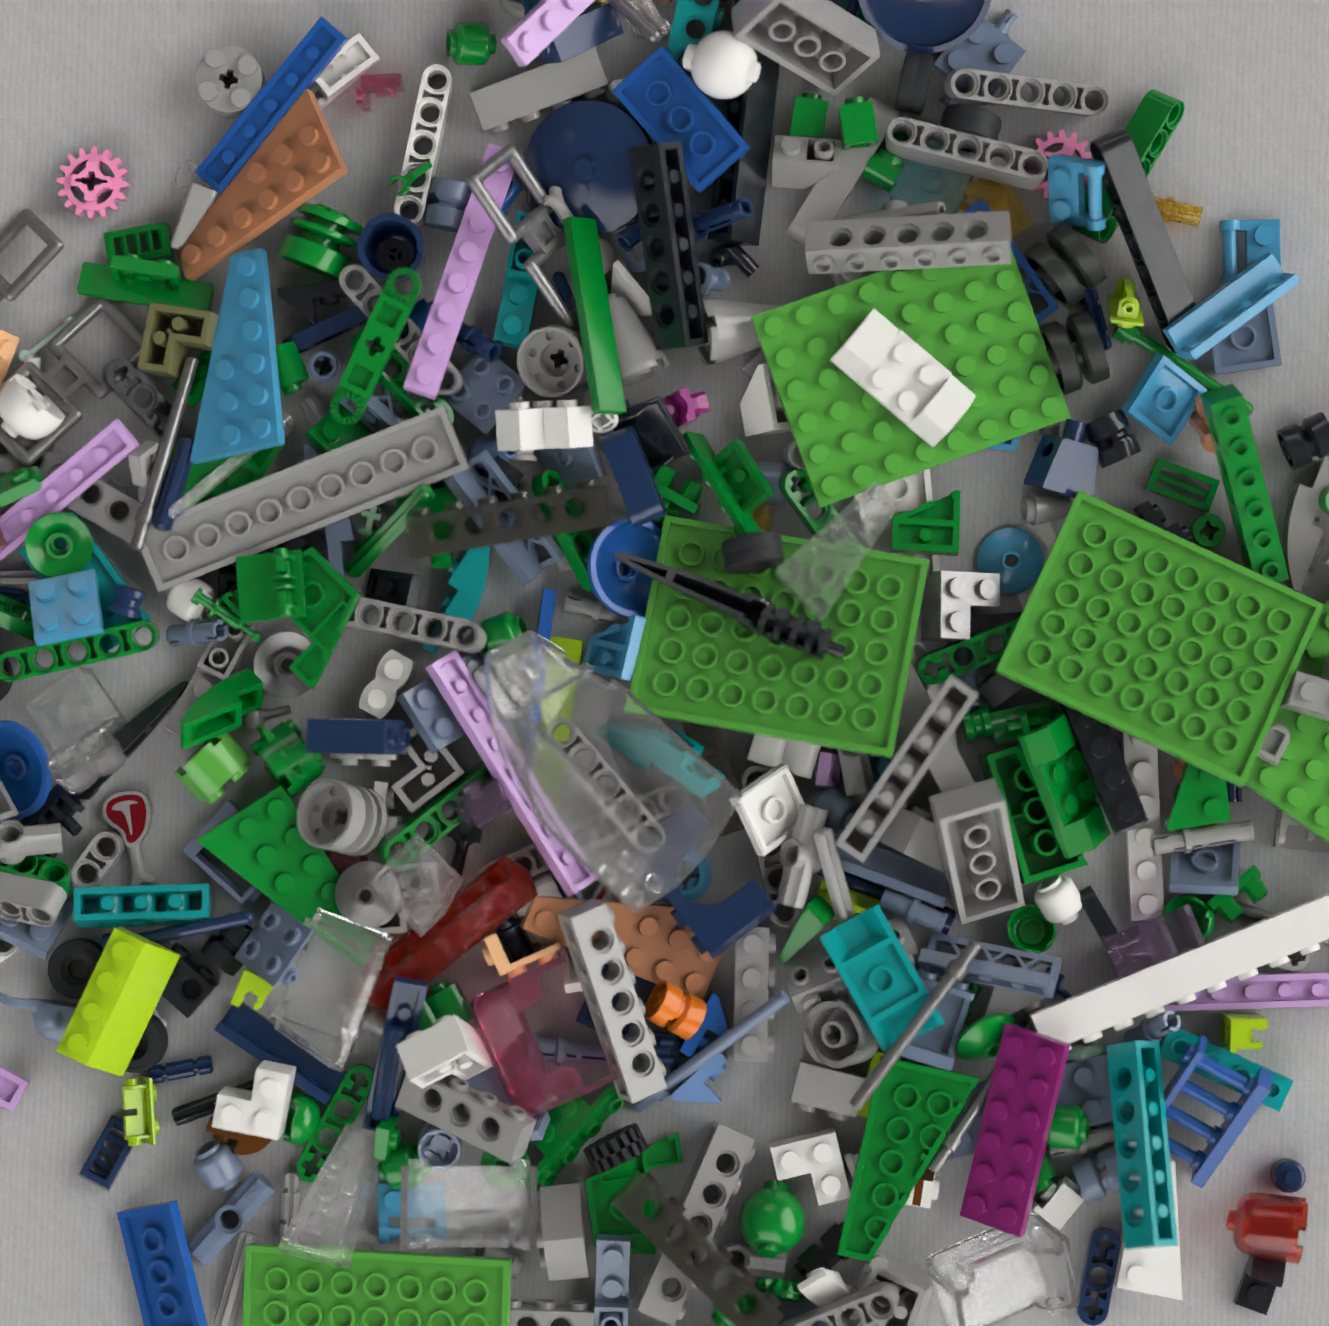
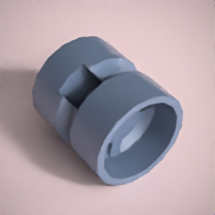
M433 177L429 191V197L433 200V203L426 207L423 224L435 229L457 233L472 192L468 184L459 180Z
M423 1120L418 1140V1156L422 1163L435 1170H445L454 1166L461 1154L462 1139Z
M1115 1146L1098 1152L1095 1160L1086 1157L1071 1164L1077 1182L1088 1204L1104 1198L1108 1190L1114 1193L1120 1191ZM1107 1168L1110 1176L1102 1180L1099 1170Z

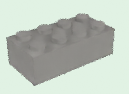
M740 0L731 9L735 38L834 97L880 57L876 29L829 0Z
M991 778L929 797L950 901L961 925L1025 906L1006 803L995 779Z

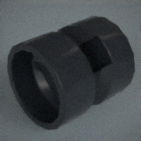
M1121 409L1086 424L1085 433L1089 442L1097 445L1099 450L1098 461L1102 469L1142 451L1135 434L1128 433L1127 429L1130 424L1124 411Z
M1322 412L1303 419L1301 426L1293 423L1277 430L1280 448L1293 470L1310 464L1314 456L1319 459L1329 456V421Z
M247 924L219 930V935H211L200 951L228 975L235 976L244 964L234 956L253 928Z

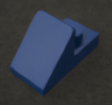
M713 990L706 1000L707 1009L701 1026L691 1038L684 1039L679 1047V1051L690 1058L695 1051L700 1052L704 1049L710 1038L709 1035L705 1034L707 1029L719 1036L728 1031L719 995Z

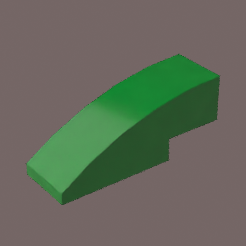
M248 667L227 677L204 693L188 709L180 721V747L185 750L241 727L242 715L262 708V680Z

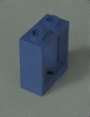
M307 719L306 753L406 755V748L409 747L411 741L407 721Z

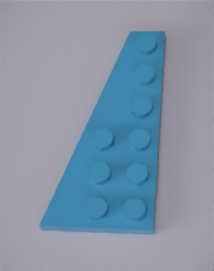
M262 248L233 254L230 258L190 462L194 464L285 445L267 251Z

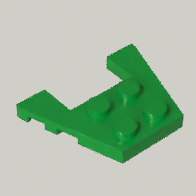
M311 547L302 552L306 617L290 619L313 642L289 668L310 689H314L361 594L315 548ZM238 589L225 593L221 599L240 617Z
M672 1132L649 1144V1148L618 1167H614L601 1174L595 1175L594 1173L584 1178L594 1247L597 1246V1234L631 1235L630 1253L655 1254L662 1235L658 1236L649 1169L683 1163L678 1132ZM681 1247L676 1252L675 1259L686 1262L690 1257L689 1247Z

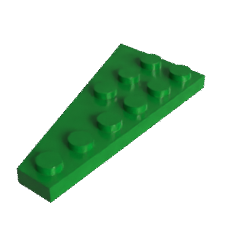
M278 784L195 838L203 847L277 905L313 930L314 934L359 969L388 951L380 937L374 935L373 928L357 927L349 923L339 912L335 902V887L340 875L323 849L309 845L301 837L297 827V808L281 784Z
M897 1060L871 1096L837 1255L871 1262L889 1232L892 1223L901 1208L904 1207L910 1197V1193L946 1137L947 1131L956 1116L959 1115L971 1091L980 1080L979 1077Z

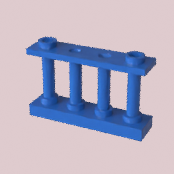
M1203 1035L1199 1037L1195 1045L1188 1044L1181 1056L1183 1063L1164 1089L1166 1117L1207 1139L1206 1143L1208 1145L1204 1151L1198 1150L1196 1152L1168 1136L1169 1152L1190 1163L1189 1167L1193 1169L1191 1183L1202 1189L1270 1092L1273 1075L1260 1068L1254 1078L1251 1076L1246 1078L1204 1055L1207 1037ZM1196 1066L1238 1088L1242 1095L1237 1103L1234 1101L1229 1103L1189 1081L1188 1078ZM1179 1091L1223 1114V1119L1225 1120L1220 1127L1216 1125L1211 1127L1173 1106L1171 1103Z

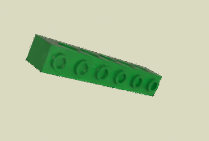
M1233 384L1202 393L1200 396L1244 567L1275 582L1290 579L1244 396Z

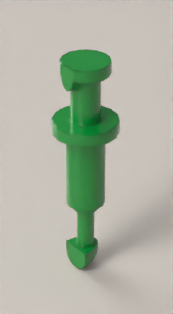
M198 588L190 602L195 605L201 604L209 610L206 615L207 617L211 618L214 615L235 630L242 629L252 636V641L259 643L261 634L257 630L254 631L244 623L241 624L240 617L223 606L220 597L213 601L202 593L203 589Z

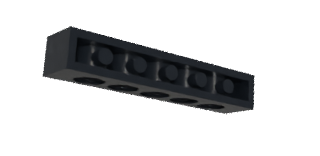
M666 142L629 148L656 349L682 348L709 343L682 142Z

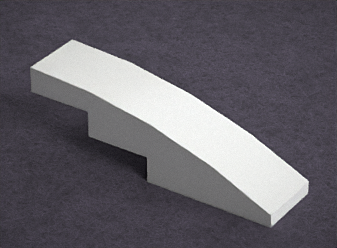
M360 33L349 39L308 89L315 94L321 110L380 60V57Z

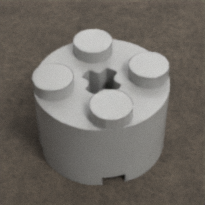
M226 45L209 49L197 66L195 85L201 99L215 114L224 118L238 119L266 85V78L257 60L248 51L237 46ZM231 76H234L238 83L231 84L230 89H228L224 82L225 80H230Z
M852 997L822 1002L816 1005L808 1014L807 1019L809 1021L807 1029L804 1030V1042L809 1054L820 1064L824 1063L831 1068H842L860 1064L873 1057L880 1047Z

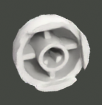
M15 374L0 391V416L4 420L1 426L14 438L18 435L31 440L44 438L61 425L65 415L46 394L42 396L35 390L36 384L19 374Z

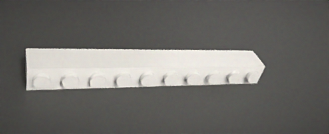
M1329 893L1212 939L1197 948H1190L1029 1013L1028 1017L1035 1032L1067 1043H1073L1080 1039H1083L1084 1044L1103 1037L1102 1030L1114 1026L1115 1031L1133 1025L1132 1018L1145 1014L1146 1018L1161 1014L1165 1012L1163 1006L1176 1001L1177 1006L1195 1000L1196 996L1194 993L1207 988L1208 993H1212L1227 987L1226 980L1238 976L1241 981L1258 974L1257 968L1269 963L1270 967L1274 968L1289 962L1288 955L1300 951L1303 956L1320 949L1319 943L1329 939Z

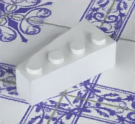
M1170 1157L1178 1245L1150 1249H1125L1122 1225L1120 1235L1121 1246L1114 1285L1121 1289L1183 1301L1175 1161Z

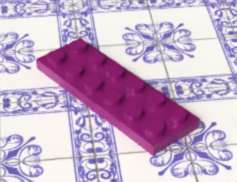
M1011 1023L1004 1025L960 1216L1019 1238L1025 1235L1070 1043Z

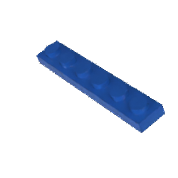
M321 16L200 164L195 173L219 194H222L303 92L312 86L349 39Z

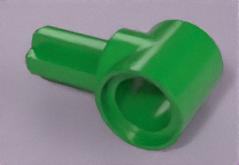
M903 132L893 135V138L899 142L909 140V137ZM885 147L884 150L879 149L875 151L874 155L870 157L861 177L890 193L904 170V163L901 160L902 158L887 151Z

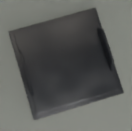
M660 396L626 407V412L618 415V424L613 430L616 431L628 425H633L651 470L666 465L670 460L692 453Z

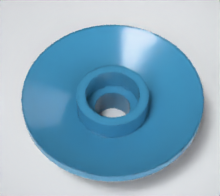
M1013 527L1002 528L992 532L982 542L977 554L978 571L980 573H999L1000 592L1005 594L1020 593L1030 588L1037 581L1044 564L1043 552L1038 541L1030 533ZM1009 554L1017 557V564L1014 567H1009L1005 563V558Z

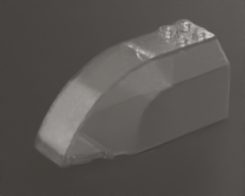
M529 630L487 652L484 659L487 707L502 758L519 792L547 831L634 914H637L676 889L710 853L743 795L623 684L613 678L610 683L593 673L594 667L587 663L581 665L565 657L567 651ZM559 717L568 718L579 728L662 826L666 834L665 844L659 840V832L656 828H646L635 818L637 806L634 802L628 801L621 805L609 794L615 788L613 777L603 776L597 782L583 769L589 767L593 762L591 751L582 750L576 755L574 761L546 735L547 726L553 719ZM560 725L555 729L554 738L557 742L561 743L569 740L572 734L570 726Z

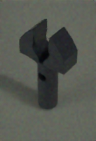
M475 819L472 824V832L465 840L462 839L463 836L460 833L462 822L447 833V836L452 837L456 844L448 875L452 880H461L468 847L473 843H480L482 831Z

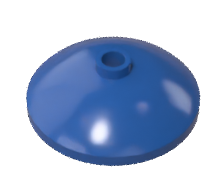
M630 517L615 520L603 527L591 544L587 560L590 585L598 600L608 610L619 616L628 618L631 615L645 616L652 579L618 561L613 553L620 552L656 562L662 530L652 522L635 527ZM620 564L623 566V574H620L619 571Z
M0 720V779L19 813L12 819H21L32 815L45 803L51 787V766L46 750L31 730L14 721Z

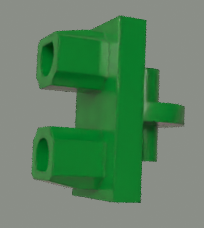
M667 465L656 468L652 474L660 495L665 498L663 503L667 515L678 517L680 514L679 510L670 506L671 502L696 514L700 506L698 501L704 486L688 478L682 490L678 493L668 487L677 471ZM660 517V518L655 519V520L658 521V522H660L663 517Z
M1049 700L990 712L996 745L1019 741L1018 737L1020 735L1038 729L1051 720L1048 713L1051 711Z
M1255 865L1239 876L1238 895L1244 892L1254 905L1268 895V891L1260 879L1261 872ZM1217 894L1207 902L1214 915L1218 913L1230 924L1244 913L1234 900L1238 895Z

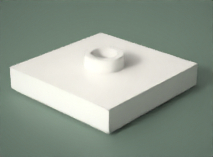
M784 763L778 764L731 797L751 843L759 856H765L792 837L799 806L801 803L805 804L788 765Z

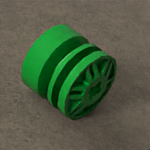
M304 203L295 210L308 217V219L292 217L290 220L291 224L302 230L301 236L285 234L277 255L307 270L339 280L341 271L351 261L348 257L338 252L340 246L346 248H356L357 246L356 241L344 236L345 232L360 236L363 227L338 210L322 204Z

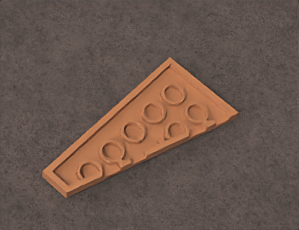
M308 89L303 92L209 208L180 250H175L185 278L194 282L348 172L313 92Z
M533 895L520 927L556 943L560 942L561 945L568 947L557 914L587 900ZM599 900L608 904L614 913L615 922L613 926L616 935L624 943L625 953L623 956L626 965L630 967L635 976L654 984L666 980L681 988L683 994L691 993L703 1000L724 951L714 959L708 952L701 955L690 940L694 933L688 925L681 928L670 914L675 909L673 905ZM598 931L593 933L591 945L597 942Z

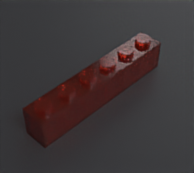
M505 854L502 855L356 973L363 998L387 1011L394 976L423 980L429 983L538 895L530 871Z

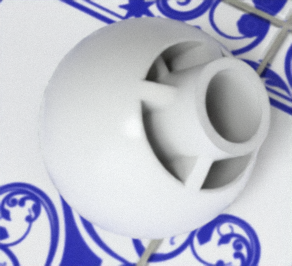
M731 31L713 32L705 36L698 45L689 44L683 57V68L686 71L692 72L693 80L698 88L708 96L717 99H731L743 94L753 82L755 83L760 75L761 65L757 62L754 48L735 38L734 32Z

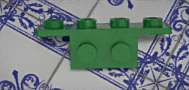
M124 253L122 256L112 254L110 266L84 262L77 291L79 295L147 307L150 306V303L210 311L214 285L212 283L193 282L189 279L181 278L179 266L169 260L156 259L154 262L143 260L135 254Z
M686 431L682 436L692 452L688 455L697 462L702 470L703 480L713 489L718 497L717 503L719 507L728 514L733 522L735 534L739 536L747 533L762 532L751 513L772 496L774 492L743 440L734 439L716 455L703 434Z
M614 1082L603 1091L592 1105L574 1087L569 1085L547 1109L551 1120L542 1140L532 1141L545 1157L524 1179L528 1186L539 1192L540 1187L551 1186L563 1167L576 1159L582 1146L600 1132L602 1124L609 1116L621 1109L624 1100L618 1097Z

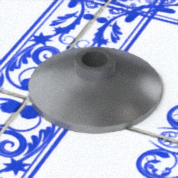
M279 632L269 636L260 644L255 653L253 668L254 673L262 680L265 691L279 698H294L310 690L292 670L287 672L282 667L285 659L289 658L294 662L310 646L312 642L309 639L295 632Z
M362 861L351 865L341 874L335 887V902L339 912L349 923L361 928H376L389 922L399 910L402 900L401 885L395 873L387 866L375 861ZM363 889L369 890L372 894L369 902L361 899L360 895Z

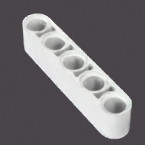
M440 64L428 66L422 74L401 176L412 172L427 160L433 167L424 173L426 180L422 186L418 188L411 186L408 194L404 196L396 195L394 213L401 216L402 209L406 205H416L419 208L418 216L410 221L416 224L417 227L423 224L426 207L429 205L431 181L435 177L454 82L451 74L445 66ZM434 75H443L447 78V82L439 90L432 89L429 86L430 79ZM435 107L440 111V115L436 121L426 122L422 119L423 111L426 108ZM423 139L433 143L432 150L426 155H420L415 151L416 144ZM401 179L397 193L404 188V183Z

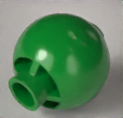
M768 1180L764 1182L763 1189L752 1193L743 1203L739 1213V1229L743 1239L752 1249L758 1251L760 1256L774 1258L778 1254L792 1249L800 1241L805 1230L806 1219L803 1207L799 1200L789 1193L790 1186L783 1181Z

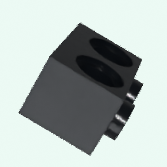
M167 942L163 946L181 956L176 964V971L171 975L162 996L186 1018H189L219 985L213 981L216 976L202 964L197 967L188 959L191 954L178 942L174 945ZM193 979L200 984L201 993L198 997H191L186 993L185 984L187 980Z

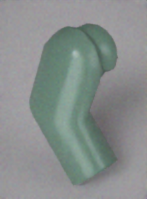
M1103 1038L1085 1043V1045L1070 1043L1072 1049L1068 1052L1067 1060L1082 1061L1099 1055L1103 1050L1101 1046Z

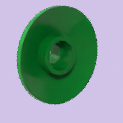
M54 512L40 517L32 524L26 536L25 549L30 563L36 570L48 577H56L80 572L88 565L93 553V538L88 527L79 518L68 513ZM62 537L66 540L67 545L63 548L57 547L54 540Z
M996 1013L977 1020L959 1036L956 1042L958 1055L967 1061H977L997 1056L1004 1025L1011 1023L1018 1026L1017 1021L1012 1015L1006 1013Z

